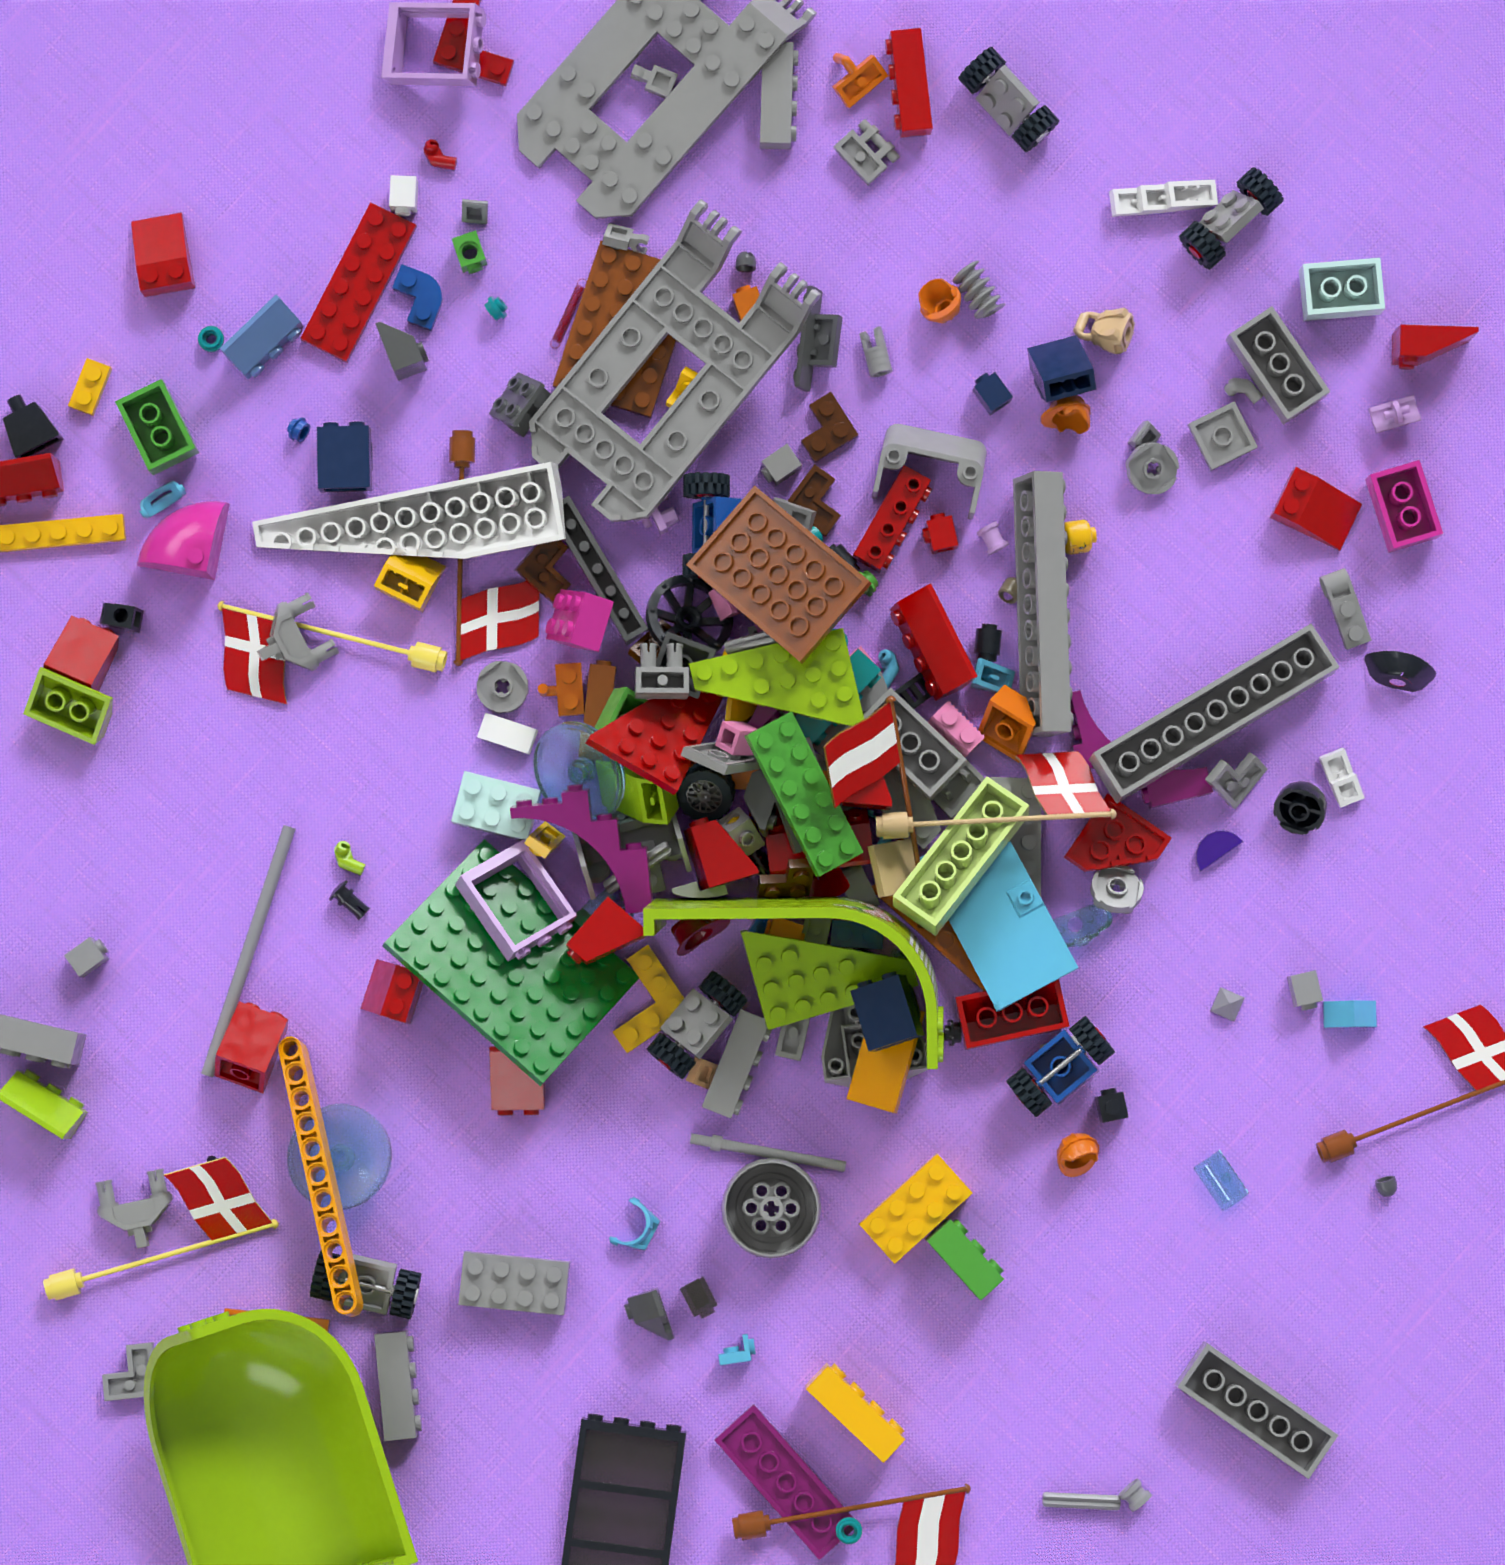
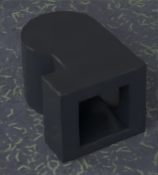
M103 603L100 624L140 633L144 610L135 606Z

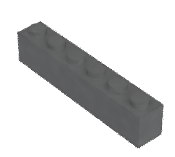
M567 496L563 499L566 536L564 541L596 595L614 601L610 618L625 644L629 645L644 636L649 629L570 496Z

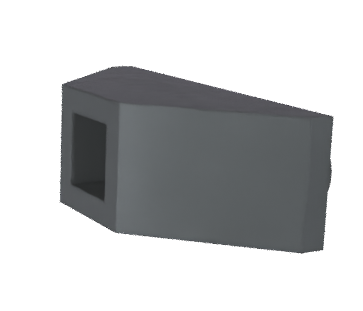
M759 769L751 774L744 794V800L761 835L767 837L769 831H773L777 823L778 816L775 815L777 805L771 788L762 770Z

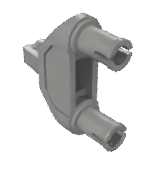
M305 593V595L289 603L285 601L277 605L270 637L266 639L268 645L257 651L261 661L274 655L276 660L284 659L314 671L318 668L319 663L339 654L337 647L326 651L335 646L332 639L314 649L308 648L294 621L296 616L315 608L313 601L303 605L304 602L312 599L309 593Z
M164 1169L147 1172L152 1193L149 1196L150 1198L119 1205L118 1202L116 1203L112 1180L95 1183L100 1206L97 1209L98 1216L123 1230H127L129 1236L134 1235L137 1248L150 1246L147 1232L153 1231L152 1225L156 1223L173 1200L170 1191L167 1192L163 1173Z

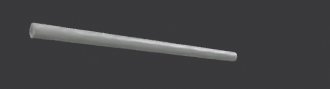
M283 825L201 1074L214 1077L216 1053L238 1005L296 830L295 828Z

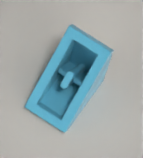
M978 658L974 669L978 677L971 682L970 687L992 693H997L1004 685L1012 688L1016 671L983 658Z
M1323 1001L1324 1028L1377 1027L1376 1001Z

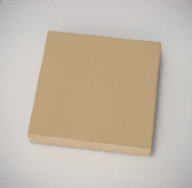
M911 838L868 846L878 897L894 895L916 867Z

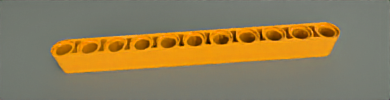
M290 1036L282 1039L278 1046V1052L333 1305L339 1313L348 1317H355L362 1312L363 1299L309 1053L303 1042ZM293 1045H297V1053L293 1056H289V1048ZM302 1069V1078L294 1081V1074ZM308 1094V1103L304 1106H300V1098L303 1095ZM313 1119L314 1127L310 1131H305L306 1122ZM319 1144V1153L311 1157V1148ZM320 1170H325V1178L317 1182L316 1174ZM330 1195V1204L322 1208V1199L324 1196ZM335 1220L337 1224L336 1229L332 1233H328L327 1225ZM341 1246V1256L334 1259L332 1256L335 1247ZM342 1272H347V1281L344 1284H339V1275ZM352 1297L353 1306L351 1309L345 1310L344 1301Z

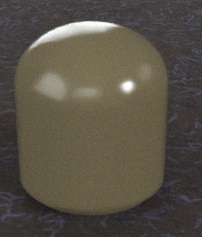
M1015 577L1007 578L998 591L1000 599L1006 603L1014 604L1017 601ZM1003 593H1009L1013 598L1005 600Z

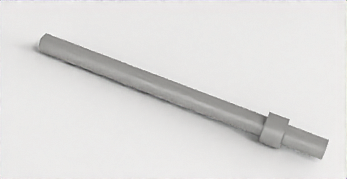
M692 1133L690 1144L710 1147V1150L720 1152L722 1149L842 1172L845 1171L846 1161L723 1139V1136L712 1135L710 1137Z

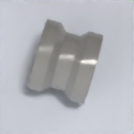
M1138 1478L1127 1485L1118 1495L1122 1500H1126L1129 1503V1509L1132 1512L1139 1509L1152 1496L1148 1490H1144L1141 1487L1142 1483Z

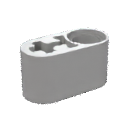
M861 865L841 869L850 884V888L845 892L847 898L864 901L876 906L880 905Z

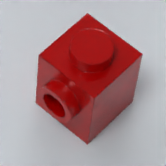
M945 513L931 515L930 520L926 521V528L922 529L925 544L930 543L932 554L957 549L959 545L952 515L945 516Z

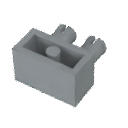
M647 643L640 644V667L635 669V699H687L689 695V667H683V644L676 643V652H674V643L666 644L667 667H656L657 644L650 643L649 652L647 651Z

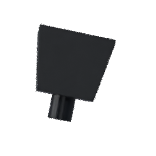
M21 395L13 396L7 400L12 413L5 416L3 422L16 458L32 456L63 440L60 432L36 402L26 406Z

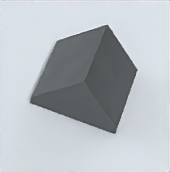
M667 632L656 659V667H667L666 644L674 643V652H676V643L683 644V667H689V696L698 699L701 692L696 691L694 688L689 663L713 658L716 649Z

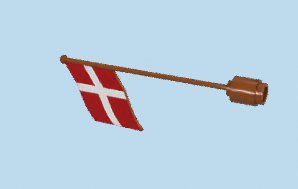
M453 430L452 437H449V462L454 463V468H459V480L464 479V468H470V464L475 463V438L473 437V431ZM458 559L456 660L453 661L456 666H461L464 662L462 660L480 653L518 646L539 637V591L530 583L524 581L518 584L486 589L462 598L463 559Z
M1480 1004L1423 1026L1438 1041L1455 1069L1475 1091L1355 1137L1352 1133L1348 1134L1346 1130L1323 1137L1320 1142L1316 1143L1317 1152L1322 1162L1329 1161L1332 1163L1353 1155L1354 1148L1357 1147V1141L1505 1085V1032L1497 1019Z

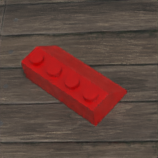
M51 453L0 461V507L7 505L6 501L17 500V503L32 501V497L42 495V498H53L58 496V492H64L60 461Z
M928 584L901 599L890 608L891 619L895 626L899 627L902 633V641L905 647L910 649L914 657L915 668L918 672L922 673L926 681V690L934 697L935 701L962 690L978 677L932 584Z
M854 808L843 811L863 853L836 868L871 864L868 846H872L867 808ZM778 818L775 829L773 831L770 830L768 836L765 837L770 874H785L788 859H807L803 851L793 854L782 820Z
M1059 979L996 1012L987 991L955 997L965 1050L1070 1027Z

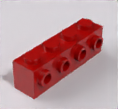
M921 28L890 31L889 39H885L886 55H891L892 64H888L889 80H894L895 89L891 90L892 105H897L898 114L894 115L895 130H900V138L931 135L933 125Z
M905 465L902 467L853 554L857 561L879 573L883 567L888 569L894 558V555L891 554L895 545L901 546L907 535L904 532L908 523L913 525L920 512L916 509L921 500L926 502L932 491V488L929 487L931 479Z

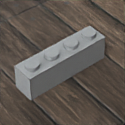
M785 42L762 68L760 149H791V141L796 142V126H791L792 116H797V101H792V91H797L798 76L793 75V66H798V50H793L794 42Z
M742 1009L740 1010L703 1102V1108L731 1118L733 1114L738 1116L743 1104L739 1097L742 1090L748 1091L753 1079L749 1072L752 1065L758 1066L763 1052L759 1051V1047L762 1041H768L772 1029H767L764 1018Z
M408 1330L377 1333L374 1337L384 1441L416 1438L418 1431H422L421 1415H416L415 1405H419L420 1400L418 1389L413 1387V1378H417L416 1362H411L410 1352H414V1338L409 1336Z

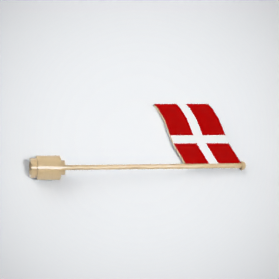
M1078 751L1017 754L1015 757L1025 769L1035 798L1046 815L913 822V817H908L907 812L882 813V816H876V836L883 837V839L909 838L908 833L913 832V827L1111 817V819H1114L1117 814L1114 809H1109L1098 792L1089 765Z

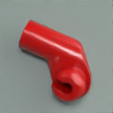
M430 139L426 141L424 154L432 166L450 170L456 169L457 157L443 155L436 140Z

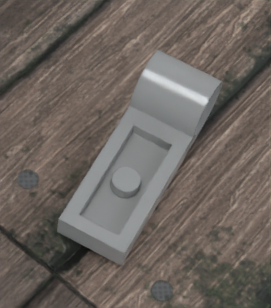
M1343 568L1319 577L1322 591L1329 600L1345 649L1348 650L1372 641L1346 569Z

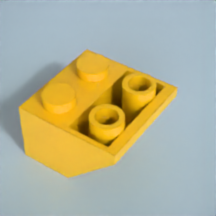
M390 555L374 587L376 590L423 613L446 566L428 557Z

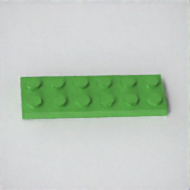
M792 712L744 736L816 877H820L863 853L840 805L836 808L833 807L830 785Z

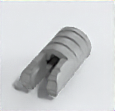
M881 326L873 329L877 344L875 347H872L870 337L866 331L860 333L870 377H880L892 372Z

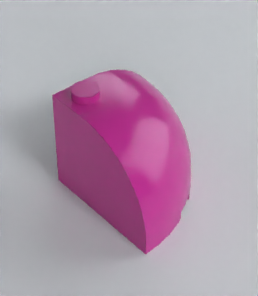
M219 501L200 502L185 506L171 513L148 535L139 553L137 565L215 580L230 504Z

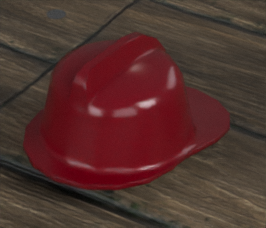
M710 919L679 920L671 928V932L679 945L677 955L684 956L703 942L721 933L730 924V919H716L713 921Z

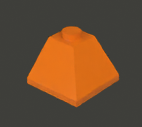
M1004 685L989 700L978 729L984 735L982 741L1018 763L1020 761L1015 756L1025 753L1036 725L1027 698Z

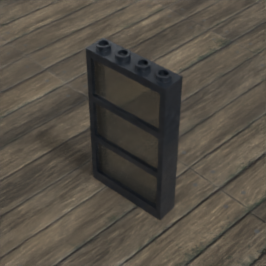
M588 1413L587 1418L582 1417L561 1565H669L687 1432L681 1431L682 1426L666 1424V1428L655 1427V1422L640 1420V1425L630 1424V1419L614 1417V1421L603 1420V1415Z

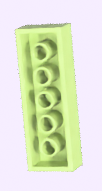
M986 776L953 820L1029 816V805ZM1025 821L948 825L893 895V907L936 936Z

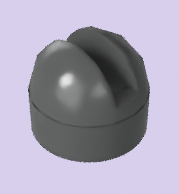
M747 251L739 253L736 258V270L739 272L755 271V256L751 252L747 253Z
M1386 1176L1375 1180L1376 1189L1382 1196L1390 1197L1395 1194L1397 1190L1395 1176Z

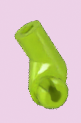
M338 842L334 848L338 866L361 876L366 864L353 859L348 842Z

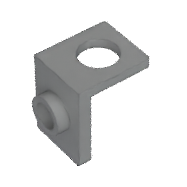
M737 807L718 820V823L747 856L765 845L753 822L740 807ZM739 816L736 822L727 824L730 819Z

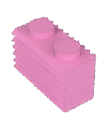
M947 701L928 721L965 758L984 739V735L977 731V727H973V723H969V720H966V716H962V712H958V709H955V705H951V701Z

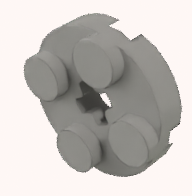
M1151 442L1138 446L1126 460L1125 466L1127 477L1134 488L1147 494H1161L1170 489L1175 483L1179 462L1175 453L1169 447L1157 442ZM1150 462L1153 464L1158 463L1155 475L1151 472L1147 473Z
M495 661L487 665L480 672L477 681V694L486 708L496 713H509L518 709L524 703L529 693L528 680L524 671L518 665L507 661ZM500 680L503 683L508 681L510 684L507 687L508 692L505 694L502 691L496 692L498 688L497 682Z
M1128 866L1098 870L1095 872L1090 886L1094 905L1097 908L1112 913L1129 914L1133 912L1134 908L1140 903L1144 891L1141 878L1139 880L1134 875L1135 871ZM1114 885H1119L1120 890L1124 891L1115 892L1111 888H1114Z

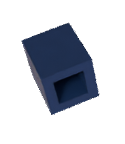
M996 372L991 375L985 373L974 381L976 385L973 388V392L990 416L1012 401L1013 396Z

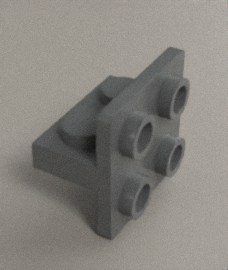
M518 372L509 380L507 388L501 397L495 400L489 415L502 421L519 436L524 437L530 429V419L551 393L544 388L545 385L540 381Z

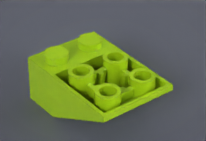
M597 760L606 806L643 823L666 825L670 823L679 808L677 794L672 795L614 760Z

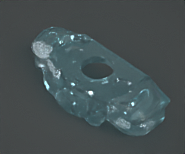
M1094 904L1053 919L1067 947H1082L1089 944L1092 939L1100 935V931L1110 927L1113 920L1111 912L1097 908ZM1073 917H1078L1082 920L1083 925L1078 932H1072L1068 929V921Z

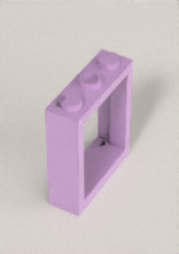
M390 2L381 78L391 85L476 86L477 78H479L481 73L479 58L484 46L482 30L486 25L485 11L476 3ZM408 17L469 18L463 74L402 73Z
M524 839L462 874L455 884L507 961L515 957L520 960L531 952L530 948L536 945L542 947L551 941L552 935L566 933L573 927L572 922L577 916L538 858L524 844ZM518 861L558 920L514 945L474 886Z

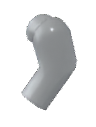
M1232 378L1224 387L1225 392L1229 396L1244 393L1253 404L1257 403L1264 396L1248 379Z

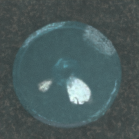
M578 721L563 722L546 731L539 739L535 748L533 760L534 774L544 798L558 797V801H562L561 793L563 790H567L568 785L583 784V789L590 788L592 819H597V814L613 813L619 807L625 792L623 765L585 744L589 736L598 731L596 728Z
M333 1104L322 1107L321 1112L343 1210L350 1209L371 1199L386 1181L392 1161L390 1139L383 1125L362 1108L349 1104ZM313 1119L306 1122L305 1131H310L314 1127ZM295 1130L288 1146V1171L297 1190L306 1199L311 1201ZM319 1144L311 1148V1157L319 1153ZM320 1170L316 1174L317 1182L325 1178V1170ZM326 1195L322 1199L321 1205L323 1208L330 1204V1195Z

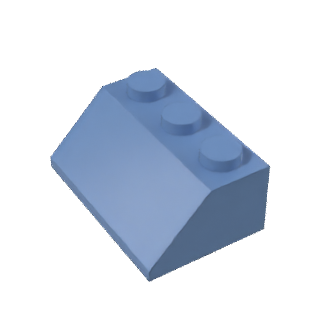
M275 295L220 349L225 357L247 379H250L252 376L255 378L264 370V364L270 358L274 360L283 352L282 347L289 340L293 342L302 333L300 329L304 326L287 305Z

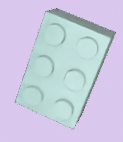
M1380 258L1303 264L1299 269L1303 321L1381 315L1385 310Z
M464 771L451 822L520 841L524 839L526 841L532 832L535 819H511L510 807L516 805L518 800L531 799L532 804L539 803L542 792L538 789Z

